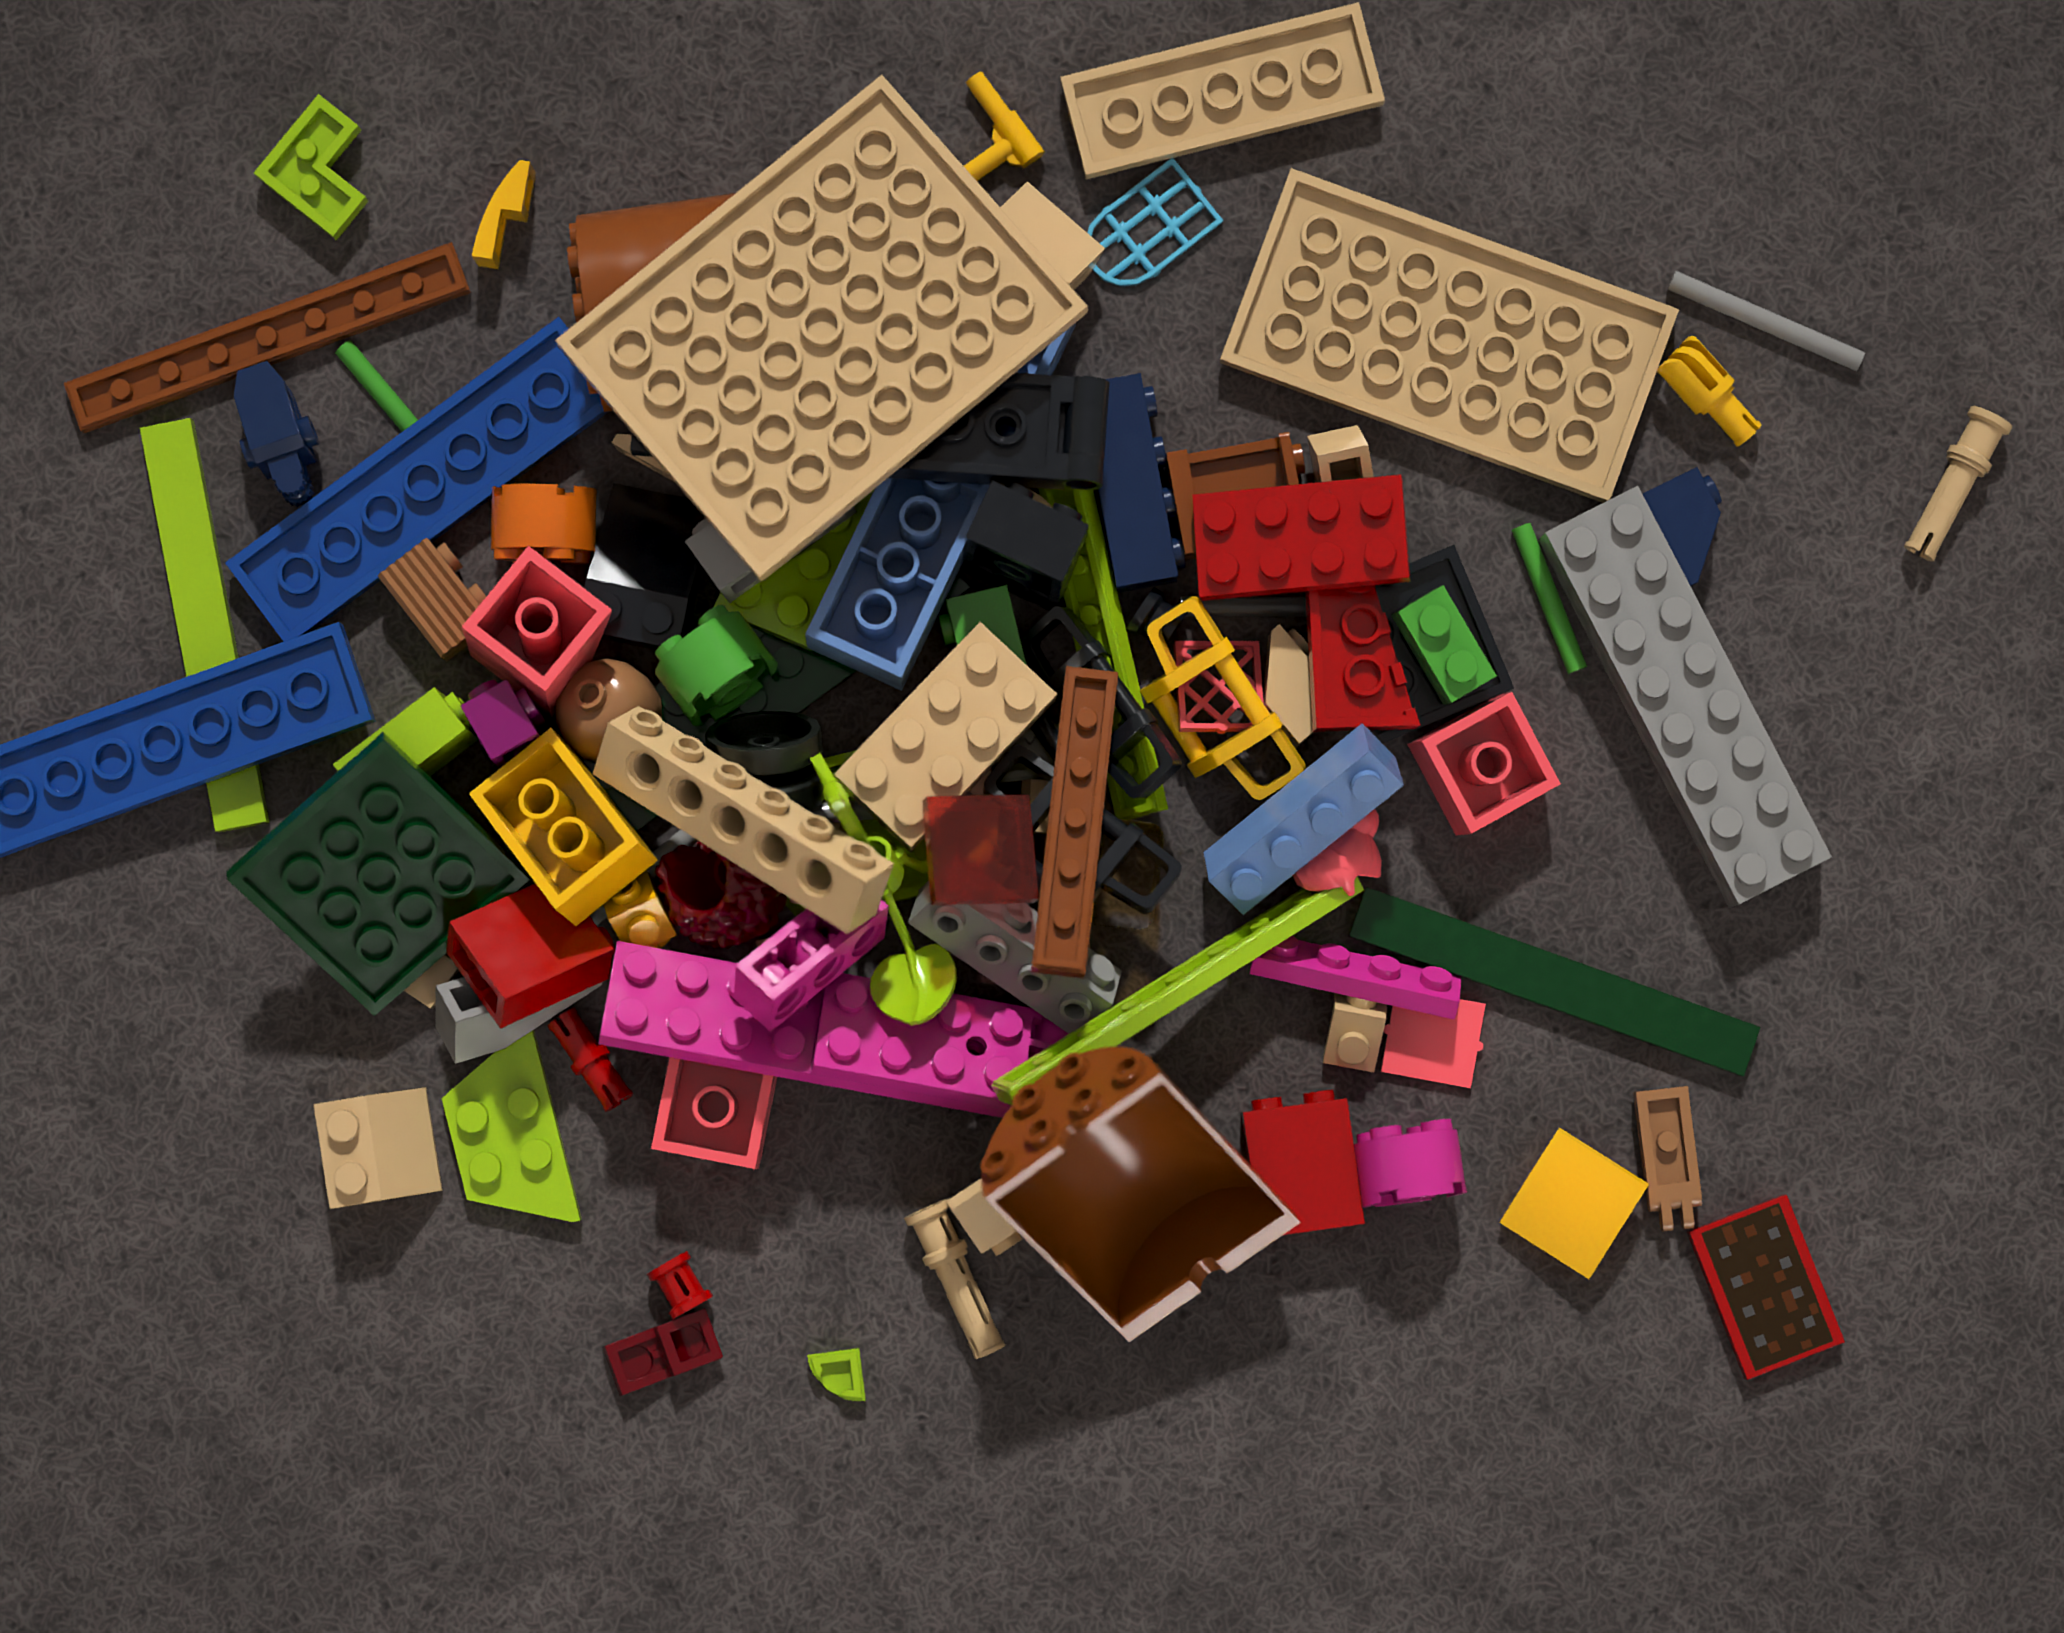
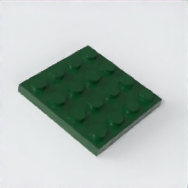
M384 732L378 735L226 871L227 880L374 1016L447 953L450 921L515 893L530 880L528 872Z

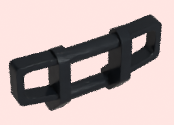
M1053 607L1020 639L1022 649L1037 675L1057 693L1055 702L1051 706L1062 700L1066 666L1115 672L1106 660L1108 652L1100 641L1092 637L1070 608ZM1062 622L1082 648L1054 672L1043 654L1040 644L1043 638ZM1118 676L1115 708L1125 722L1111 735L1107 772L1129 797L1146 799L1180 769L1182 761L1157 725L1158 721L1148 708H1141ZM1044 713L1030 728L1055 761L1058 730L1046 713ZM1147 736L1161 757V765L1139 785L1119 761Z
M1017 744L1009 750L984 781V796L1015 823L994 855L993 860L1005 869L1011 866L1040 888L1043 864L1023 850V848L1031 838V835L1049 815L1054 767L1023 745ZM1017 763L1025 765L1048 781L1047 785L1024 812L997 788V784L1011 767ZM1103 808L1101 832L1112 839L1114 844L1097 863L1093 903L1101 891L1104 890L1142 914H1149L1177 881L1182 866L1179 861L1145 835V831L1132 822L1128 826L1107 809ZM1136 847L1161 866L1167 873L1148 896L1139 895L1112 878Z

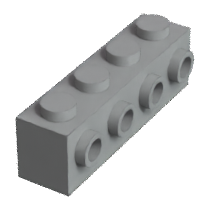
M956 855L919 889L908 924L1070 1034L1113 1005L1122 970L1114 966L1106 957L1097 954L1090 948H1088L1084 979L1032 973L1031 966L1038 912L1029 907L1025 901L1015 897L986 877L982 871L970 866Z

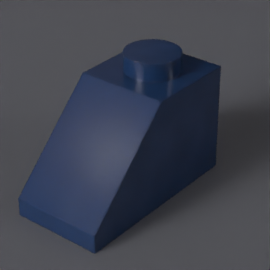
M1698 467L1642 493L1691 588L1699 581L1721 514L1717 505L1722 502L1720 493L1712 478L1708 475L1702 477Z

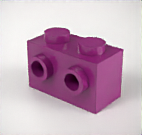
M490 680L479 685L468 694L470 700L460 705L490 759L499 769L540 737L542 733L539 727L547 723L526 689L523 687L515 691L507 680L499 684L496 680Z

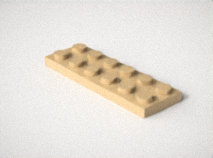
M1359 2L1060 77L1085 179L1382 106L1385 102Z

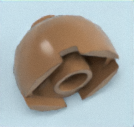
M608 658L585 663L572 677L557 698L554 706L555 723L567 744L580 757L593 761L596 764L608 722L637 706L658 714L662 719L661 698L653 683L628 663Z

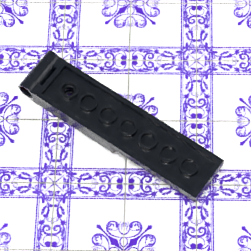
M1014 373L888 478L990 485L994 481L1003 486L1006 481H1012L1029 488L1064 490L1065 487L1078 490L1102 488L1110 382L1093 376L1072 377ZM1007 424L1014 427L1015 432L1011 436L1004 437L999 435L996 430L1001 425ZM632 433L630 447L632 455L653 457Z

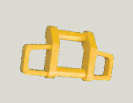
M1192 596L1148 625L1147 634L1165 674L1141 688L1140 693L1146 703L1152 702L1190 760L1187 767L1195 778L1224 764L1254 799L1262 800L1287 785L1306 769L1305 762L1281 728L1283 724L1275 712L1269 713L1231 654L1235 651L1234 647L1227 637L1224 638L1198 597ZM1191 612L1195 615L1212 645L1177 667L1162 635V627L1183 613ZM1212 665H1215L1252 725L1225 742L1207 750L1196 732H1179L1178 706L1170 692ZM1271 735L1288 760L1291 769L1268 784H1259L1235 756Z

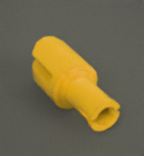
M1688 336L1679 348L1657 369L1661 377L1694 414L1701 413L1705 415L1708 413L1733 440V444L1736 447L1746 442L1762 426L1733 395L1734 387L1732 384L1735 380L1695 336Z

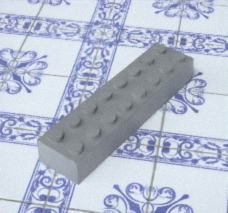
M1636 486L1546 531L1538 542L1728 907L1737 906L1832 858L1639 487Z

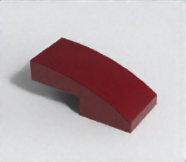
M706 1308L602 1346L619 1396L723 1358Z

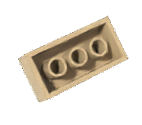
M979 622L835 772L834 777L860 806L911 853L1055 702L1057 693L988 628Z

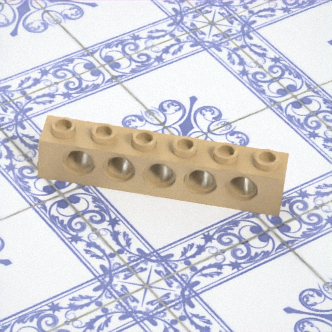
M637 706L608 722L593 775L847 934L876 915L894 863L876 853L873 847L856 841L835 828L828 819L815 815L790 800L784 792L771 788L748 774L739 764L725 760L704 747L700 740L683 734L662 721L658 714Z

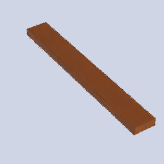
M450 242L65 382L64 386L80 431L87 433L233 380L237 376V371L264 361H268L270 365L277 364L469 294L471 291L454 244Z

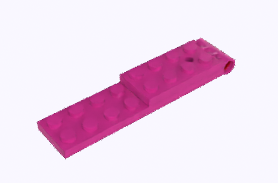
M617 941L598 1044L1003 1118L1011 1108V1105L999 1101L991 1086L993 1081L1069 1033L1032 1008L959 994H952L947 1005L935 1017L923 1024L911 1026L888 1017L878 1009L870 993L871 978L845 973L840 974L770 1032L733 998L735 969L738 963ZM969 1049L975 1050V1051H977L980 1055H979V1056L972 1055L971 1053L968 1052V1050H969Z

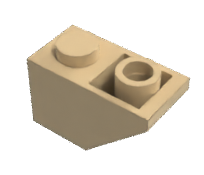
M1279 624L1271 630L1268 636L1263 701L1269 713L1275 712L1283 724L1281 728L1293 746L1297 748L1315 733L1313 732L1310 668L1309 658L1307 657L1309 656L1308 643L1295 629L1292 628L1287 633Z

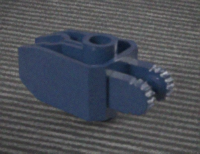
M268 361L237 371L234 399L246 438L239 440L244 458L250 469L259 467L267 479L272 478L275 482L274 485L279 493H282L285 501L290 503L291 506L295 505L298 508L312 499V494H314L312 490L314 487L311 485L312 481L307 465L316 463V456L312 447L319 445V439L309 415L301 417L294 394Z

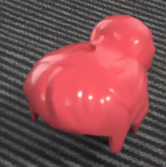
M1377 810L1371 811L1292 876L1296 884L1305 890L1314 892L1342 887L1348 896H1353L1355 894L1354 880L1357 876L1381 877L1382 859L1373 839L1379 826Z

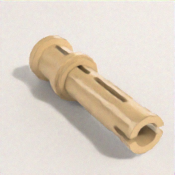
M1970 407L1967 413L1970 420L1957 445H1950L1947 450V460L1950 464L1913 533L1904 545L1908 551L1915 554L1916 551H1920L1928 537L1919 557L1934 562L1936 554L1977 476L1984 477L1985 474L1989 473L1992 467L1989 460L2003 435H2009L2013 426L2007 420L1981 407Z
M943 1199L906 1216L904 1220L907 1226L914 1227L926 1254L922 1260L930 1270L935 1269L957 1320L965 1333L974 1359H978L1003 1348L1005 1343L998 1329H996L990 1311L964 1255L968 1253L966 1250L968 1247L964 1239L958 1238L946 1212L949 1208L946 1203L947 1199Z

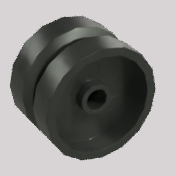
M759 711L724 718L709 726L705 733L706 748L729 762L739 764L748 774L769 787L784 792L790 800L808 811L823 802V787L810 760L811 757L823 752L821 726L816 719L804 714L787 711Z

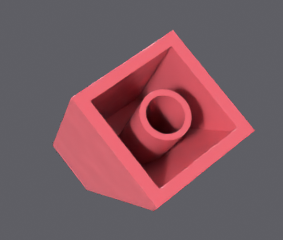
M528 546L463 624L462 630L471 657L501 680H507L514 690L518 691L524 687L536 706L552 718L555 715L554 706L556 700L565 686L585 663L592 661L612 614V609Z

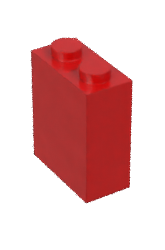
M535 883L450 921L446 952L501 1029L609 979L615 947L608 931L602 926L597 927L590 916L577 926L572 924L555 910Z
M1332 1089L1303 1093L1304 1104L1283 1107L1282 1096L1252 1100V1111L1241 1113L1247 1162L1293 1210L1301 1222L1283 1235L1365 1224L1347 1098L1335 1100L1334 1090Z

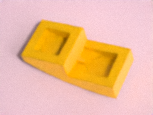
M519 160L500 183L486 208L472 252V257L478 266L498 269L507 220L526 223L528 221L536 175L530 161Z

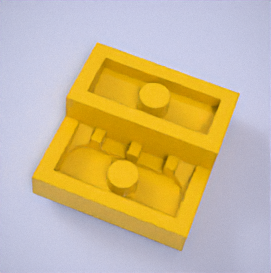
M1559 1127L1499 1223L1587 1279H1590L1649 1183Z

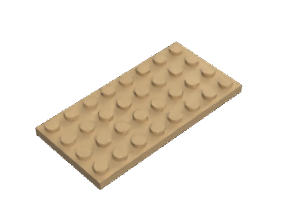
M1291 168L1219 363L1604 503L1610 500L1679 309Z

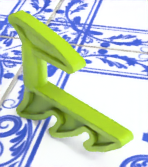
M821 753L811 757L810 760L822 784L823 795L830 811L837 816L848 836L856 841L870 845L867 839L868 835L852 809L843 786L836 781Z

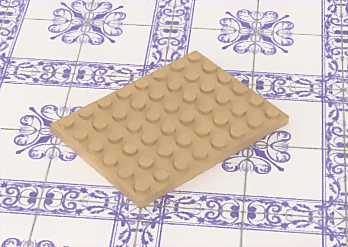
M880 75L555 341L560 350L755 576L763 582L1088 313V306L885 77Z

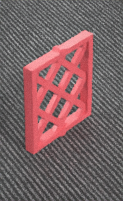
M1175 641L1173 647L1176 666L1178 667L1183 664V660L1186 662L1192 658L1187 653L1188 650H1205L1212 645L1211 641ZM1230 641L1235 650H1244L1247 653L1238 662L1241 669L1252 659L1253 679L1244 672L1264 704L1259 641ZM1204 670L1176 688L1179 732H1217L1218 734H1225L1226 732H1241L1252 725V723H1230L1227 720L1237 709L1244 714L1245 712L1233 693L1225 687L1224 679L1222 678L1219 681L1207 670ZM1199 675L1213 686L1203 698L1189 686ZM1218 692L1233 703L1222 715L1208 703ZM1185 693L1197 703L1187 714ZM1203 709L1216 721L1214 723H1194L1191 719Z

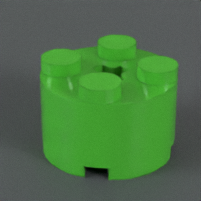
M723 604L707 611L698 621L700 626L684 638L681 635H675L662 643L655 651V655L660 660L655 670L656 676L693 726L703 725L700 716L710 713L714 720H718L737 709L763 687L757 678L765 669L772 676L778 667L774 657L742 614L738 611L729 612Z

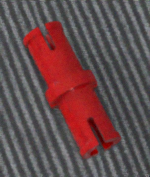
M575 1007L559 1015L558 1017L561 1020L557 1021V1019H554L548 1024V1029L553 1032L572 1060L573 1064L570 1068L576 1076H583L602 1104L605 1112L615 1109L622 1104V1099L626 1101L634 1094L608 1059L611 1052L606 1045H599L578 1015Z

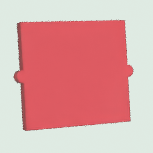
M1460 999L1455 1020L1392 1006L1389 1024L1385 1025L1383 1031L1387 1037L1380 1072L1471 1088L1477 1051H1481L1484 1047L1483 1043L1479 1040L1486 1004Z

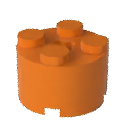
M558 484L502 485V488L493 486L491 550L494 551V560L512 561L514 564L524 550L530 546L547 560H558L562 564H590L596 545L597 490L590 487L574 486V492H565L564 488H558Z

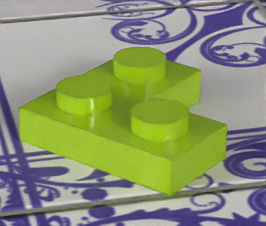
M318 94L254 171V175L335 240L341 236L369 202L362 193L330 169L361 132V129L355 122Z

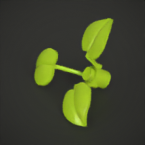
M990 801L973 803L972 810L966 812L948 813L913 850L919 860L908 856L903 848L893 851L889 842L882 837H867L876 853L894 863L882 899L889 905L888 912L906 953L887 957L876 967L871 976L870 993L878 1009L890 1018L911 1026L929 1021L947 1005L957 981L955 963L945 948L939 944H930L915 951L912 939L892 896V893L901 886L904 877L902 865L904 864L921 873H926L933 868L936 874L956 855L970 866L984 872L992 863L998 847L999 809ZM786 896V906L795 916H798L806 909L801 904L791 903L790 898Z

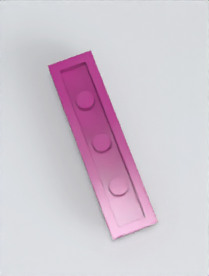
M1294 936L1287 938L1252 960L1250 974L1454 1020L1460 1002L1462 976L1453 975L1443 968L1436 966L1422 968L1400 963L1397 959L1387 955L1368 956L1350 952L1337 944L1319 945L1297 940Z

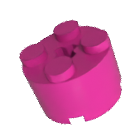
M1451 1119L1422 1122L1420 1126L1406 1128L1407 1134H1402L1401 1125L1373 1128L1369 1130L1370 1132L1356 1135L1357 1143L1354 1144L1363 1208L1374 1205L1375 1207L1429 1201L1435 1198V1195L1446 1194V1197H1452L1467 1193L1458 1131L1453 1129Z

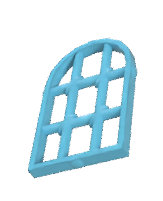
M1170 158L1110 206L1104 207L1102 212L1089 225L1087 233L1092 237L1095 227L1105 218L1114 229V232L1100 242V244L1106 249L1116 240L1119 243L1122 239L1132 252V254L1106 274L1097 265L1093 268V272L1105 282L1120 287L1138 285L1152 277L1158 276L1163 268L1223 223V219L1176 160ZM1172 166L1182 180L1160 197L1158 194L1153 197L1145 186ZM1188 186L1199 199V202L1177 219L1174 216L1171 220L1161 205ZM1139 191L1149 205L1126 223L1122 221L1119 224L1111 212ZM1205 207L1215 221L1188 241L1179 230V227ZM1156 213L1167 227L1145 244L1139 243L1137 246L1126 232L1148 215L1154 216ZM1174 235L1182 247L1154 267L1144 254L1167 236L1171 238ZM1133 262L1135 265L1140 262L1148 272L1136 279L1120 280L1114 278Z

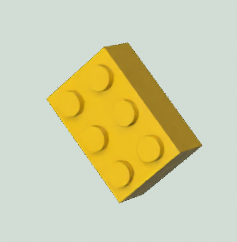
M549 728L469 793L555 910L575 926L579 925L658 861L577 753L552 728Z

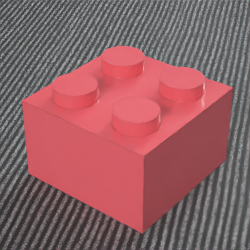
M1512 692L1490 698L1407 744L1456 836L1472 834L1561 784Z
M669 1057L651 1149L759 1169L777 1077Z

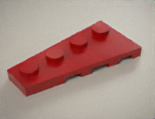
M1376 585L1305 591L1313 732L1353 731L1361 723L1369 730L1417 729L1420 726L1416 709L1412 708L1405 684L1407 680L1402 664L1398 662L1390 637L1391 629L1386 613L1382 612L1375 589Z

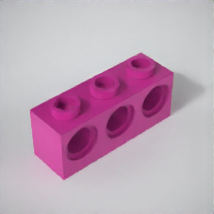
M881 899L876 915L848 934L806 908L736 965L733 998L771 1032L885 938L889 905Z

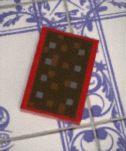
M1787 1194L1777 1196L1687 1231L1744 1379L1749 1380L1845 1342Z

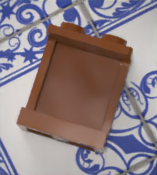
M1289 431L1278 433V436L1272 439L1188 454L1187 449L1166 453V471L1169 487L1171 486L1174 496L1175 520L1178 536L1181 537L1185 561L1197 559L1192 494L1299 484L1297 475L1305 474L1304 457L1301 444H1291Z

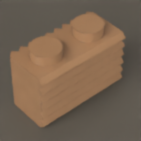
M425 538L401 558L389 565L386 570L380 572L378 577L439 656L447 662L467 647L462 626L487 596L477 583L473 584L470 588L466 587L456 574L464 566L445 542L436 548L428 538Z

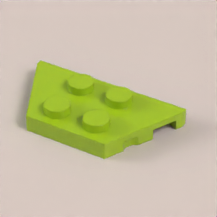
M532 1030L505 1049L494 1052L441 1099L467 1200L576 1222L582 1220L535 1031Z

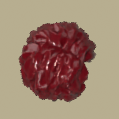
M697 841L693 847L681 844L673 851L664 854L655 869V874L659 877L658 880L661 883L658 889L660 892L665 893L663 904L670 910L668 913L669 920L676 924V926H681L679 932L682 936H688L691 942L699 945H710L714 949L718 947L730 949L732 946L745 943L757 935L761 936L767 933L770 927L777 925L779 921L778 913L783 911V907L787 902L785 894L700 841Z

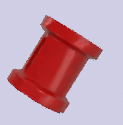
M688 1251L647 1273L650 1281H657L672 1307L669 1312L672 1320L713 1297L710 1289H703L688 1262L691 1256ZM674 1275H675L676 1278L678 1279V1281H679L680 1285L682 1286V1288H683L684 1292L686 1293V1295L683 1293V1291H682L681 1287L679 1286L677 1280L675 1279Z

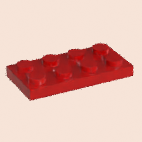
M1401 474L1192 494L1198 588L1201 601L1411 582L1404 486Z

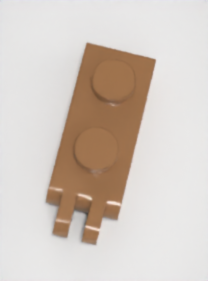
M1688 1086L1633 1092L1644 1181L1649 1183L1645 1190L1648 1211H1658L1662 1232L1673 1231L1674 1229L1672 1209H1679L1683 1229L1694 1228L1693 1207L1702 1206V1194Z

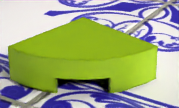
M860 1348L807 1355L813 1375L828 1391L845 1400L866 1401Z

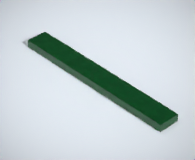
M1368 887L1364 889L1348 937L1429 966L1443 968L1451 974L1462 976V978L1741 1077L1745 1075L1761 1028Z

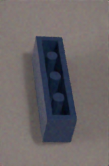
M1141 373L1105 379L1110 382L1103 487L1097 489L1117 593L1177 583V569L1186 568L1181 537L1171 539L1168 518L1176 517V508L1171 486L1162 488L1158 468L1167 467V460L1162 436L1152 437L1149 418L1158 416L1153 386L1143 387Z

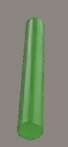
M351 340L345 342L336 350L335 354L401 432L418 421L415 415Z
M1531 523L1512 529V534L1567 673L1571 674L1586 668L1587 664Z

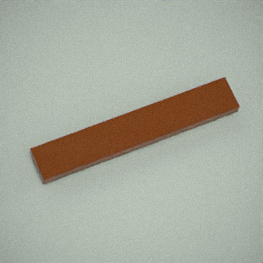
M1066 666L1031 966L1032 973L1081 979L1085 977L1118 672Z

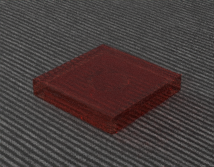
M1030 795L927 796L922 800L931 905L1034 903L1039 899Z

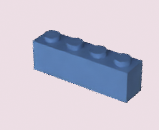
M1361 723L1203 852L1209 882L1244 915L1404 786L1396 757Z

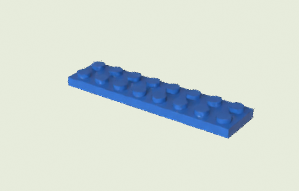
M560 317L550 322L225 562L283 642L312 632L381 581L378 577L379 573L386 570L389 565L401 558L423 539L428 538L431 542L435 541L492 498L493 486L502 488V485L512 484L609 412H604L599 394H589L587 380L557 346L555 340L568 330Z
M340 622L328 625L0 744V858L376 722L344 625Z

